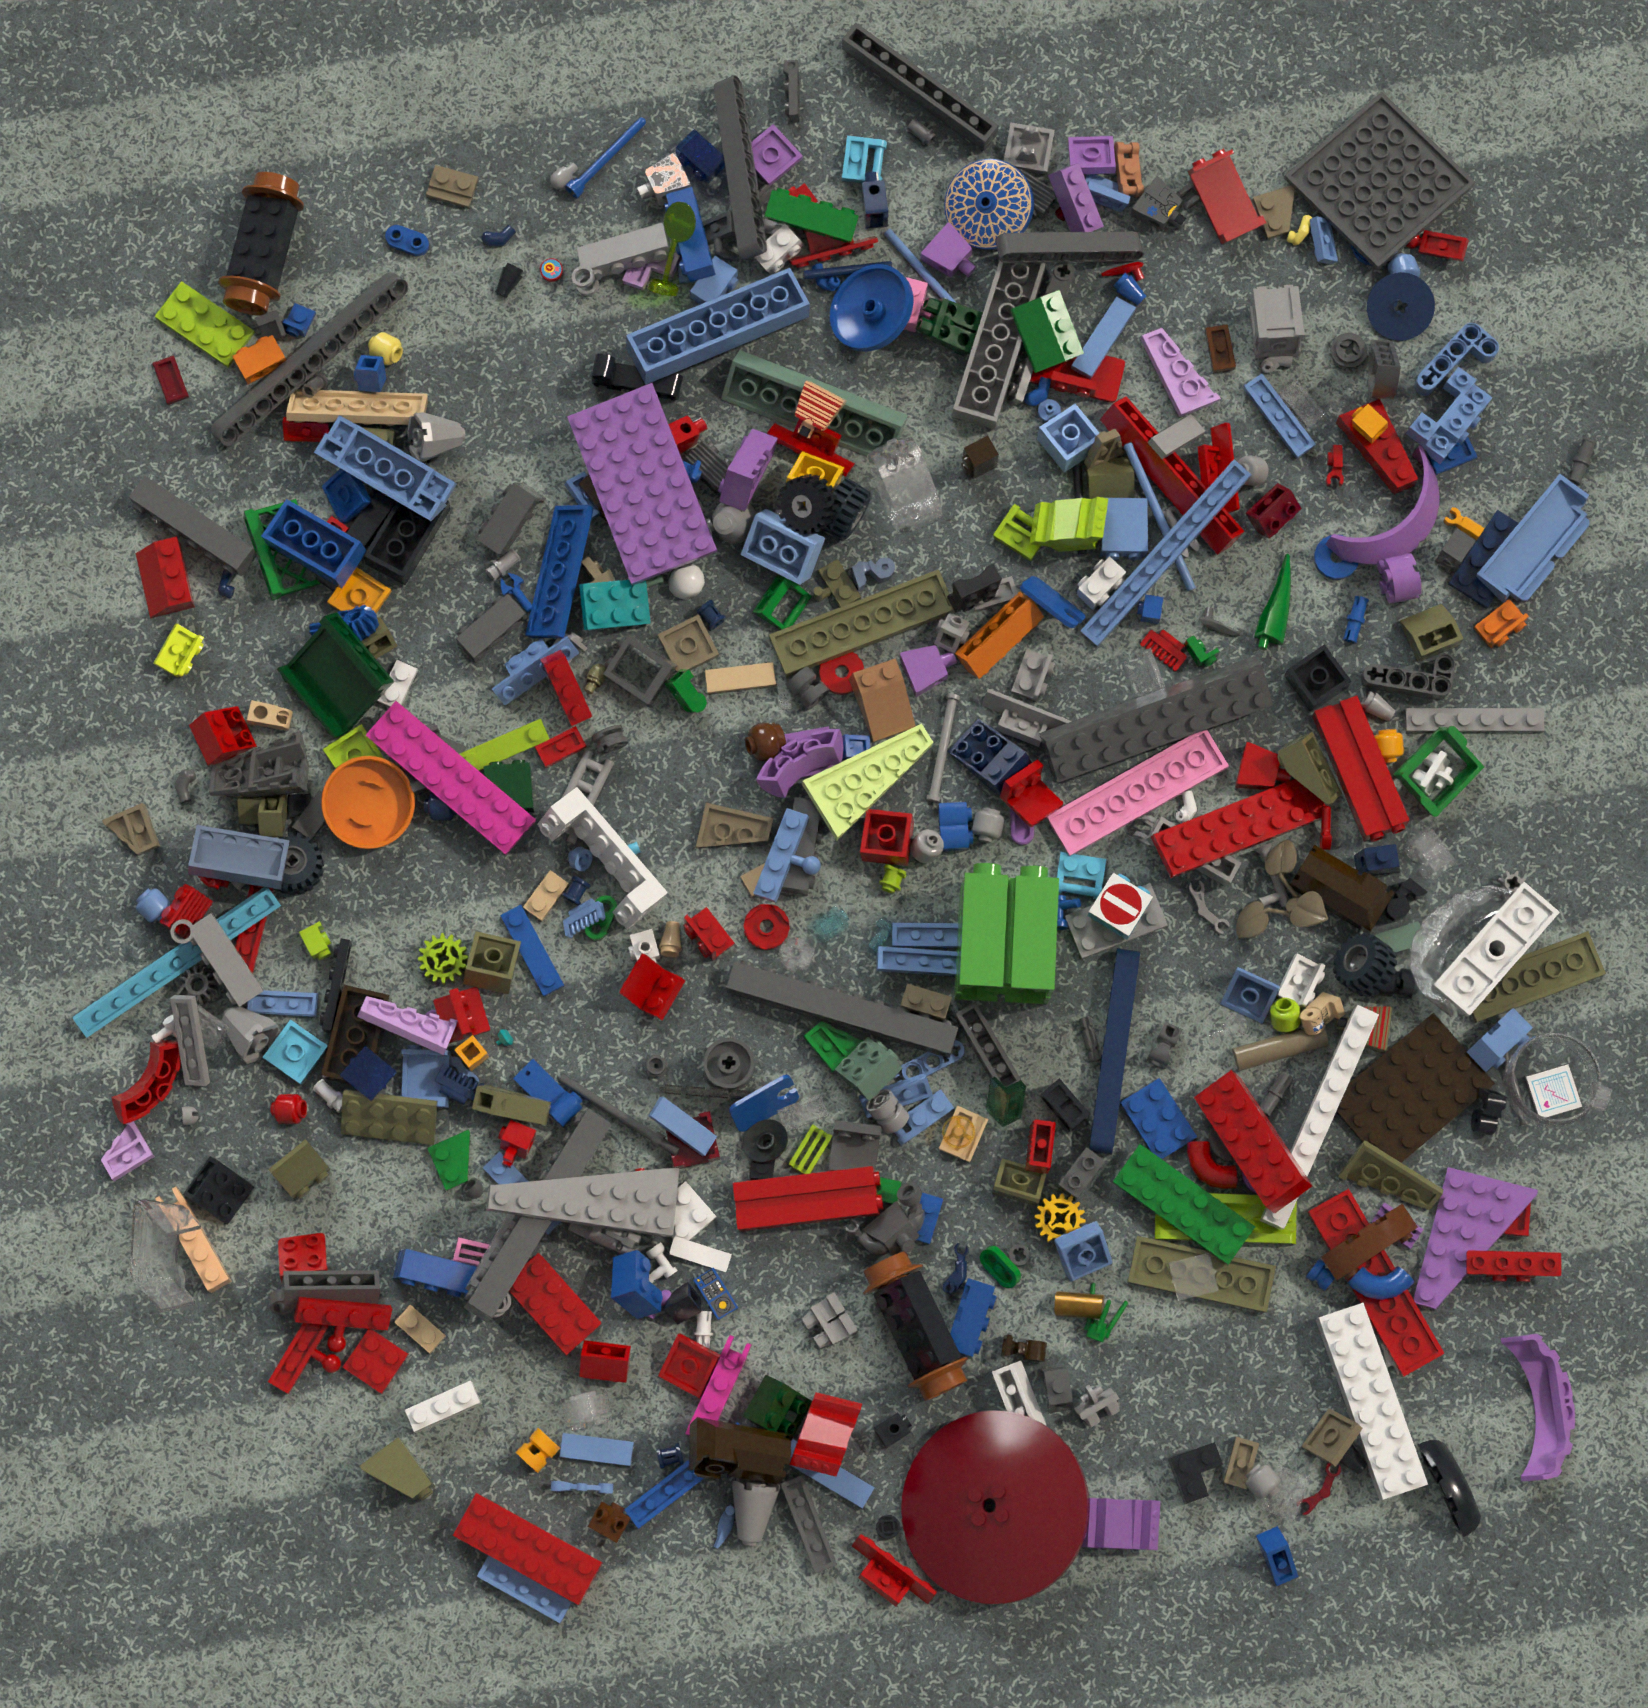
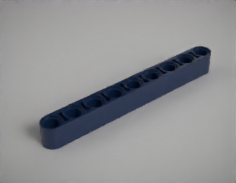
M1120 948L1116 950V962L1114 963L1113 983L1109 999L1110 1005L1106 1020L1107 1027L1104 1035V1048L1101 1056L1097 1098L1095 1100L1094 1119L1090 1135L1089 1149L1096 1153L1112 1155L1140 951Z

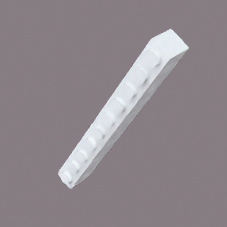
M1359 1005L1355 1006L1290 1151L1306 1176H1308L1379 1016V1014ZM1298 1197L1275 1214L1265 1207L1260 1221L1283 1230Z

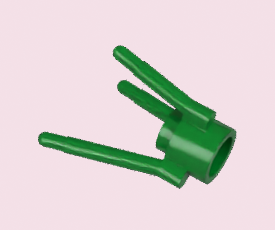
M1091 1283L1090 1294H1095V1283ZM1107 1300L1099 1321L1094 1319L1092 1323V1319L1087 1318L1084 1330L1087 1331L1086 1337L1103 1343L1105 1338H1109L1111 1330L1124 1312L1128 1302H1123L1107 1327V1324L1104 1322L1111 1305V1300Z

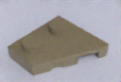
M1292 186L1258 195L1252 199L1258 216L1263 215L1266 224L1262 225L1267 240L1289 233L1295 191Z
M1116 429L1108 432L1103 431L1095 437V441L1088 450V455L1084 461L1088 469L1124 454L1121 448V437Z
M143 803L102 820L103 824L109 827L137 855H142L160 847L146 805Z

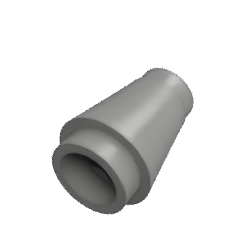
M1369 691L1361 701L1364 712L1386 721H1390L1396 711L1377 692Z

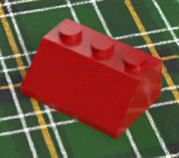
M177 536L155 541L135 553L150 618L195 608L183 552Z

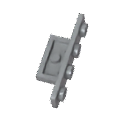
M991 689L987 690L982 706L1002 713L997 731L1038 747L1041 743L1039 733L1072 722L1064 717L1049 713Z

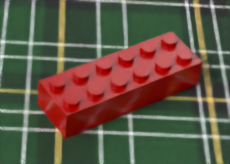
M1230 1070L1194 1097L1265 1207L1274 1214L1313 1186L1243 1080L1235 1072Z
M478 1493L475 1494L453 1534L458 1539L577 1605L582 1603L603 1564L601 1561Z

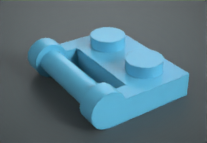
M847 136L842 181L865 182L868 148L875 149L872 172H877L879 180H883L881 169L883 153L886 150L887 142L881 139Z
M1061 852L1057 871L1059 893L1068 892L1093 896V899H1097L1102 891L1106 859L1077 854L1069 856L1068 853ZM1064 877L1094 881L1096 883L1094 888L1063 883Z

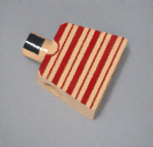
M805 381L795 412V416L803 420L798 433L810 438L815 427L825 431L845 405L846 400L811 381Z

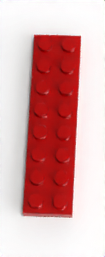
M1294 779L1157 832L1151 836V839L1170 878H1173L1321 820L1322 806H1325V803Z
M1349 1189L1307 1212L1329 1251L1355 1234L1360 1237L1357 1232L1369 1225ZM1385 1250L1357 1267L1358 1271L1364 1267L1376 1276L1387 1275L1395 1269ZM1351 1288L1359 1303H1364L1370 1322L1402 1377L1445 1354L1408 1289L1397 1297L1380 1300L1365 1297Z

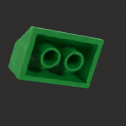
M1060 290L1010 309L1035 373L1084 354Z

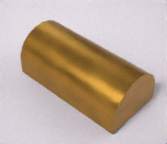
M1057 1291L1054 1306L1055 1315L1100 1319L1104 1309L1105 1296Z

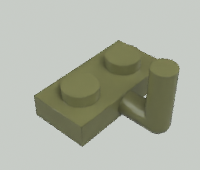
M838 559L818 570L827 587L824 589L821 587L814 588L815 601H821L833 595L839 607L861 599L859 592Z

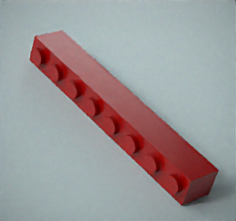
M1127 396L1113 403L1100 418V421L1108 431L1116 429L1121 437L1122 447L1132 442L1146 474L1184 516L1207 490L1205 485L1176 452L1161 459L1147 442L1159 433ZM1223 507L1202 530L1200 535L1218 555L1230 548L1245 531Z

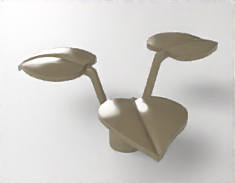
M1290 840L1282 841L1269 852L1265 860V870L1271 876L1279 874L1280 880L1294 898L1287 902L1286 911L1273 908L1264 909L1263 903L1260 901L1248 904L1241 911L1237 920L1236 933L1239 939L1254 938L1263 933L1268 925L1269 917L1266 913L1269 912L1290 917L1291 923L1297 927H1309L1328 920L1322 897L1317 892L1309 891L1299 896L1284 878V873H1290L1297 861L1296 849Z

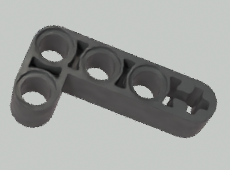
M1449 654L1439 655L1433 662L1431 673L1370 664L1362 672L1361 682L1362 685L1369 689L1443 700L1452 689L1455 660ZM1445 662L1449 670H1441L1438 663ZM1370 672L1374 673L1375 680H1370ZM1383 674H1386V676L1384 677L1383 683H1382V682H1381L1382 679H1383V678H1382V675H1383ZM1389 677H1398L1400 684H1392ZM1419 680L1423 688H1415L1412 685V681ZM1435 684H1442L1445 687V692H1438L1435 689Z

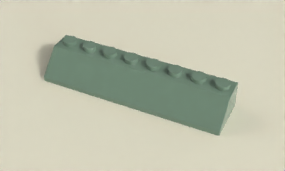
M742 350L733 359L721 397L722 400L795 428L799 420L795 416L804 383L805 381H811L846 400L845 405L827 427L842 435L839 446L883 463L888 462L892 458L908 415Z

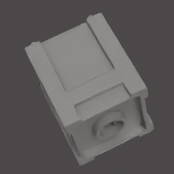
M1284 285V288L1266 289V286L1253 289V304L1250 306L1249 311L1255 359L1270 356H1300L1301 339H1304V327L1299 287Z

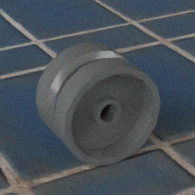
M722 1038L712 1043L706 1050L703 1059L704 1074L709 1084L716 1090L725 1093L737 1092L745 1088L752 1080L755 1072L754 1056L750 1048L743 1041L735 1038ZM732 1063L734 1066H731L728 1070L725 1064Z

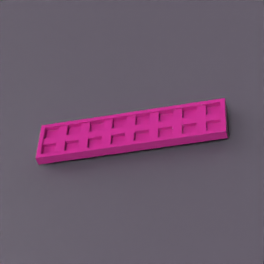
M397 701L392 704L366 734L369 740L443 801L504 855L509 853L536 822L534 817Z

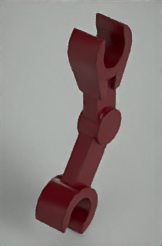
M1326 1464V1477L1320 1491L1311 1497L1300 1500L1296 1505L1298 1507L1303 1502L1308 1504L1309 1509L1302 1513V1515L1309 1514L1318 1502L1330 1496L1334 1478L1341 1473L1340 1465L1337 1468V1472L1332 1474L1329 1471L1331 1464Z

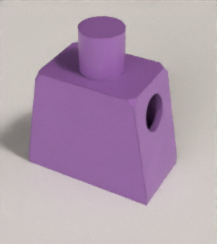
M949 222L921 252L920 260L951 278L958 270L969 277L976 269V266L968 260L972 255L971 246Z
M935 645L901 652L899 655L915 697L922 695L948 678L946 668L957 664L954 653L948 652L940 655Z

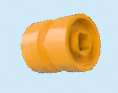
M537 1428L529 1437L530 1442L523 1443L515 1453L539 1473L547 1464L546 1459L552 1458L561 1448ZM538 1448L540 1452L534 1455L533 1453Z

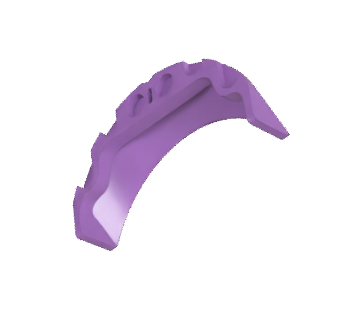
M1421 445L1412 454L1424 468V476L1421 481L1422 491L1414 509L1396 527L1379 535L1353 538L1333 534L1327 541L1326 546L1341 560L1350 563L1377 565L1379 560L1411 553L1430 533L1439 509V486L1434 469Z
M1538 1334L1501 1338V1343L1515 1355L1526 1374L1535 1409L1534 1445L1528 1465L1521 1475V1481L1545 1480L1558 1477L1562 1472L1560 1467L1565 1456L1571 1453L1573 1444L1569 1441L1570 1430L1575 1429V1407L1567 1372H1562L1558 1363L1560 1357L1557 1352L1550 1350L1542 1341L1543 1337Z

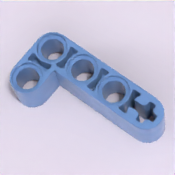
M1467 323L1421 371L1415 381V391L1422 396L1430 395L1469 353L1483 363L1493 361L1499 351L1498 342L1478 324ZM1470 332L1474 334L1475 339H1468L1465 333ZM1456 348L1460 351L1461 354L1454 355L1451 353L1450 349ZM1482 348H1490L1492 350V354L1484 353ZM1442 364L1446 370L1439 371L1435 365ZM1431 375L1433 378L1430 384L1424 386L1422 382H1426Z

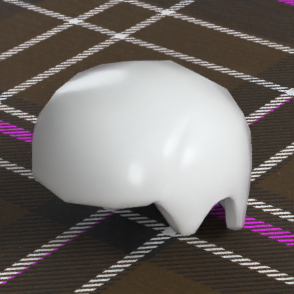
M690 563L675 568L668 580L669 590L672 594L684 600L698 595L705 584L703 572L698 566Z

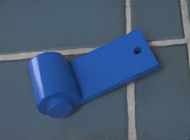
M534 1059L513 1078L530 1096L551 1102L549 1115L561 1127H564L583 1108L580 1105L583 1100L574 1091L571 1094L565 1091Z

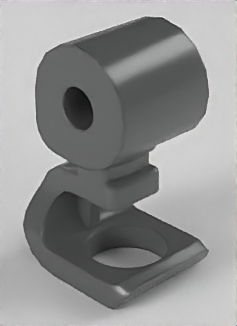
M1165 1022L1157 1037L1160 1043L1158 1047L1151 1050L1146 1061L1166 1069L1170 1061V1047H1175L1183 1029Z

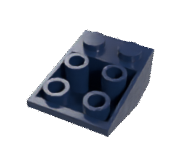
M979 718L948 750L949 754L998 796H1000L1004 782L1032 763L1024 750Z

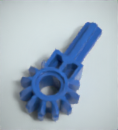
M366 605L355 606L352 610L338 612L360 641L366 637L369 638V635L375 633L376 628L379 626L376 613L371 607ZM319 622L311 623L309 625L310 634L313 636L322 625Z

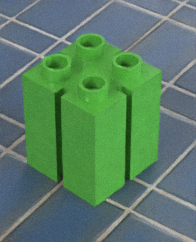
M974 864L973 873L964 874L959 890L954 1000L997 1002V995L1003 994L1005 995V1002L1048 1004L1055 990L1059 878L1048 877V868L1043 866L1020 867V875L1015 878H1009L1008 875H1001L1002 866L999 864Z

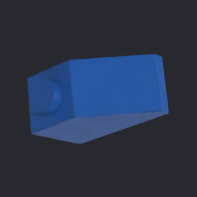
M1278 1526L1256 1535L1260 1550L1276 1586L1297 1578L1298 1574L1289 1545Z

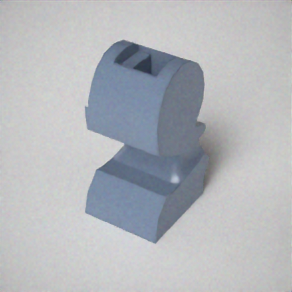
M886 557L879 559L876 564L872 560L868 562L858 561L851 568V574L857 591L860 592L864 589L867 581L865 575H871L878 583L889 581L893 577L895 564L890 558Z

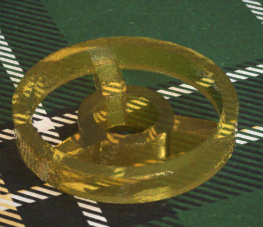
M953 1116L944 1123L942 1136L950 1147L961 1149L971 1144L975 1136V1128L967 1117ZM956 1119L957 1125L952 1128V1133L945 1137L946 1125L951 1120ZM960 1119L966 1120L971 1125L972 1137L966 1133L965 1127L960 1124ZM955 1128H962L963 1134L957 1136L954 1133ZM953 1137L956 1139L965 1137L970 1141L965 1145L956 1146L948 1140Z

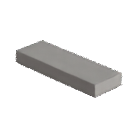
M1190 414L1152 437L1147 443L1161 459H1164L1204 434L1205 430Z

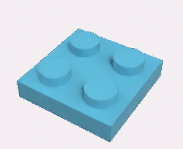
M290 1019L263 1058L302 1085L327 1051L328 1046Z

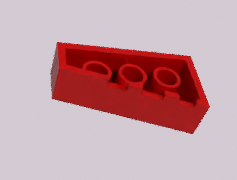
M1381 399L1368 404L1388 422V428L1372 444L1352 426V415L1358 408L1339 415L1336 421L1338 427L1343 430L1351 443L1356 446L1364 459L1369 462L1394 495L1415 486L1418 477Z

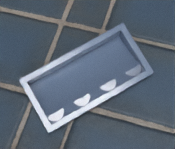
M197 825L188 865V874L281 889L289 840Z

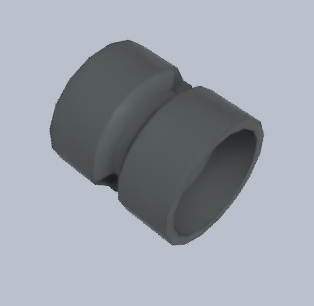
M808 666L795 674L786 687L794 696L799 695V701L807 710H810L825 698L830 689L821 680H816L817 675Z

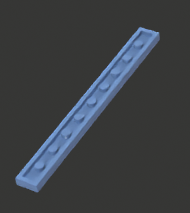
M1234 459L1081 629V632L1095 645L1099 646L1252 476L1251 473Z

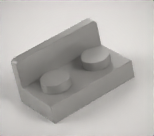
M1026 649L1011 693L1036 702L1039 696L1044 697L1048 685L1044 683L1046 675L1051 676L1055 663L1051 662L1053 655L1048 654V656Z

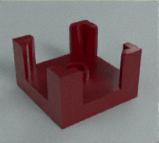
M710 1111L699 1113V1116L692 1117L715 1134ZM666 1130L668 1141L680 1148L676 1156L671 1154L674 1168L682 1169L720 1160L716 1139L706 1156H701Z

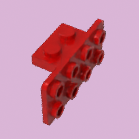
M1106 355L1091 380L1071 369L1077 357L1037 373L1033 370L1030 379L1032 384L1039 385L1040 377L1051 379L1050 388L1056 391L1070 392L1080 397H1090L1114 403L1117 400L1125 361Z

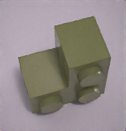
M287 795L238 797L239 824H259V835L273 838L283 837L288 814Z

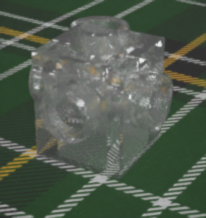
M796 937L795 940L789 938L787 943H782L778 955L781 956L780 963L784 964L783 968L789 971L796 972V970L806 973L815 954V948L808 946L809 942L802 938ZM799 953V956H793L792 954Z

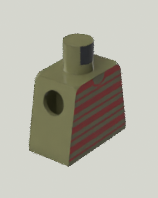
M1364 1007L1379 1014L1364 1048L1385 1053L1387 1051L1392 1007ZM1342 1016L1340 1019H1337L1336 1029L1344 1031L1350 1017Z

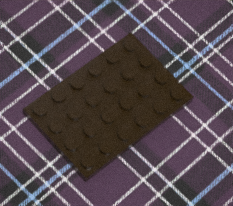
M1433 1012L1348 1084L1336 1113L1362 1143L1365 1140L1402 1163L1478 1099L1479 1087L1489 1089L1495 1083Z

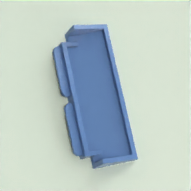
M1559 474L1481 568L1476 577L1502 603L1510 595L1516 601L1519 599L1522 601L1529 600L1554 569V562L1551 561L1553 557L1563 558L1588 528L1590 522L1586 518L1587 513L1581 510V508L1586 504L1589 495Z

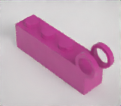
M730 1335L690 1424L697 1417L719 1421L747 1360L752 1344L747 1343L741 1354L730 1349L734 1336ZM690 1424L685 1433L687 1436H690Z

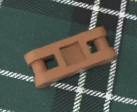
M1115 142L1114 154L1118 192L1140 198L1144 193V186L1141 180L1139 163V143L1130 142V144H1124L1123 142ZM1124 153H1129V158H1124Z

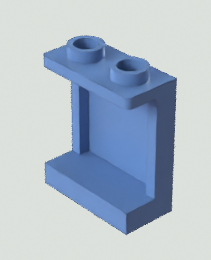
M1109 498L1104 534L1101 539L1100 556H1106V559L1110 556L1113 560H1117L1119 557H1128L1129 560H1141L1142 557H1146L1148 552L1147 498Z
M408 1045L407 1049H401V1054L403 1055L402 1097L438 1101L437 1108H449V1097L439 1092L442 1085L435 1082V1078L443 1064L448 1065L447 1069L451 1067V1051L446 1050L444 1055L432 1050H421V1045Z

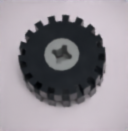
M807 474L786 482V486L780 489V492L783 494L777 497V500L781 501V504L777 505V510H782V514L779 515L780 519L785 518L786 522L784 525L786 527L792 526L791 530L794 532L799 531L801 535L812 534L827 528L826 526L831 525L833 522L831 519L836 518L837 513L833 512V510L838 509V504L834 503L837 495H832L831 493L834 488L832 485L826 486L828 481L826 479L819 480L820 476L818 475L812 476V474Z

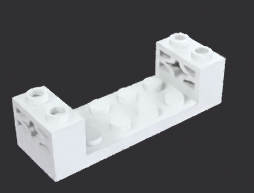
M578 787L552 805L537 825L540 827L542 834L552 842L572 827L577 837L582 839L589 846L591 853L598 857L605 865L607 872L619 881L621 888L625 892L629 893L613 911L616 920L621 925H624L627 930L651 912L668 893Z

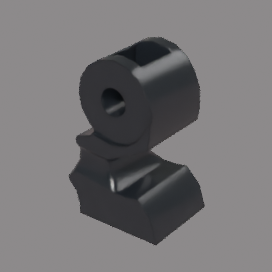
M1411 878L1401 882L1394 895L1395 899H1392L1385 908L1386 917L1391 921L1403 919L1411 909L1406 896L1410 895L1414 900L1424 897L1427 891Z
M1479 1087V1099H1482L1484 1104L1482 1108L1473 1110L1471 1130L1485 1133L1486 1135H1493L1498 1126V1118H1501V1112L1506 1108L1508 1098L1498 1091Z

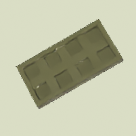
M344 1089L341 1134L434 1145L438 1101Z

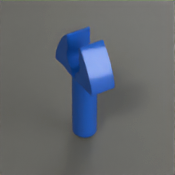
M508 573L509 577L514 581V588L507 586L501 578L500 584L503 596L512 594L526 612H530L532 604L520 590V585L524 583V580L515 574Z

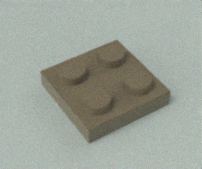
M699 614L658 634V638L670 661L678 665L675 669L676 673L680 669L692 670L719 657V653Z
M1328 1408L1302 1447L1309 1453L1336 1467L1363 1428L1353 1420Z

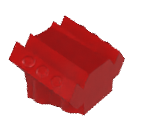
M815 1392L789 1465L836 1477L862 1403Z

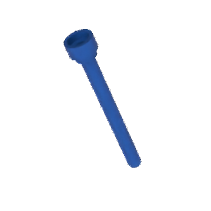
M642 117L639 118L579 178L571 179L565 185V189L569 193L573 191L575 194L572 196L578 199L584 193L585 184L646 124V120Z

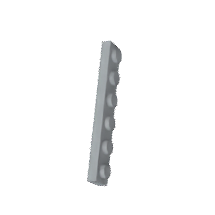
M1406 708V732H1435L1439 727L1455 726L1460 732H1544V708Z

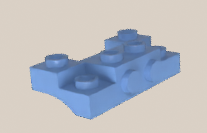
M1460 367L1455 370L1443 387L1444 390L1456 398L1443 416L1436 423L1422 412L1406 433L1419 443L1438 464L1443 462L1457 443L1462 444L1469 435L1467 430L1470 427L1474 429L1482 419L1479 415L1492 399L1490 395L1475 385L1477 380Z

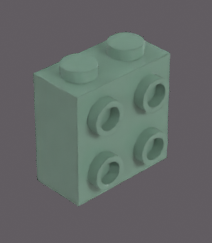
M867 1037L849 1056L841 1061L835 1070L851 1088L870 1101L903 1068L897 1062L899 1057L891 1049L887 1050L879 1040L874 1042Z

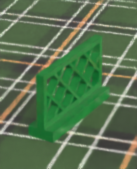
M296 499L290 500L291 502L298 505ZM284 502L258 510H253V508L245 510L243 515L272 601L281 598V596L321 584L317 580L308 581L302 578L306 570L305 567H303L299 576L288 571L292 562L290 558L285 568L276 565L274 560L279 552L269 547L261 537L264 529L266 530L268 526L261 523L259 516L269 514L274 517L276 515L274 511H278ZM285 574L296 579L294 586L284 589L282 579Z

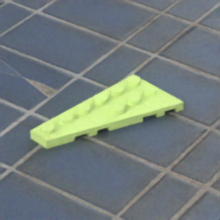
M920 724L803 780L802 786L836 841L932 746L933 741L924 726Z

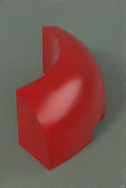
M163 1040L158 1043L150 1042V1057L141 1078L127 1091L112 1096L116 1116L122 1124L133 1122L149 1114L150 1110L160 1101L162 1102L173 1087L172 1083L177 1071L179 1072L181 1065L178 1041Z

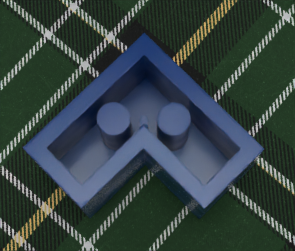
M638 1250L613 1257L611 1298L636 1319L661 1312V1302L663 1300L662 1291L649 1281L650 1260Z

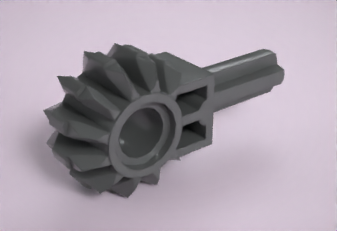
M194 966V973L187 969L185 973L188 977H180L179 980L185 984L178 987L179 991L176 995L196 996L198 1007L204 1004L203 998L208 1002L212 1001L209 993L217 995L218 991L212 987L219 985L216 980H212L214 972L208 973L207 967H203L200 971L198 966ZM202 980L204 982L203 988L200 991H194V983ZM171 1010V1011L169 1012V1014L165 1017V1019H166L168 1016L173 1015L172 1010ZM162 1021V1023L159 1025V1029H160V1030L165 1027V1026L163 1025V1021Z

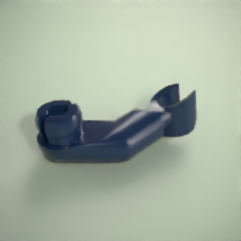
M223 570L218 593L220 596L230 599L235 591V588L230 586L233 575Z
M957 1243L954 1247L957 1255L955 1271L943 1284V1291L949 1295L956 1293L967 1278V1261H965V1256L969 1253L968 1245H966L964 1254L958 1252L960 1243Z

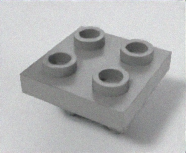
M1010 123L1004 161L1013 165L1018 170L1022 169L1027 172L1047 175L1055 130Z

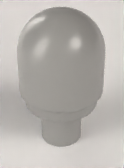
M571 163L567 168L563 166L557 169L550 177L552 187L563 189L573 179L572 174L578 170V167Z

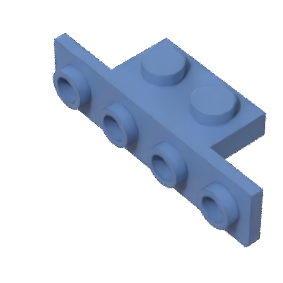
M567 636L550 648L541 638L537 642L531 643L527 649L513 656L504 664L510 676L494 686L492 690L500 701L507 705L547 677L540 659L561 650L566 656L567 661L578 655L579 651Z

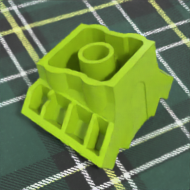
M1077 498L1036 504L1029 544L1051 547L1058 552L1096 549L1098 540L1103 538L1109 498Z

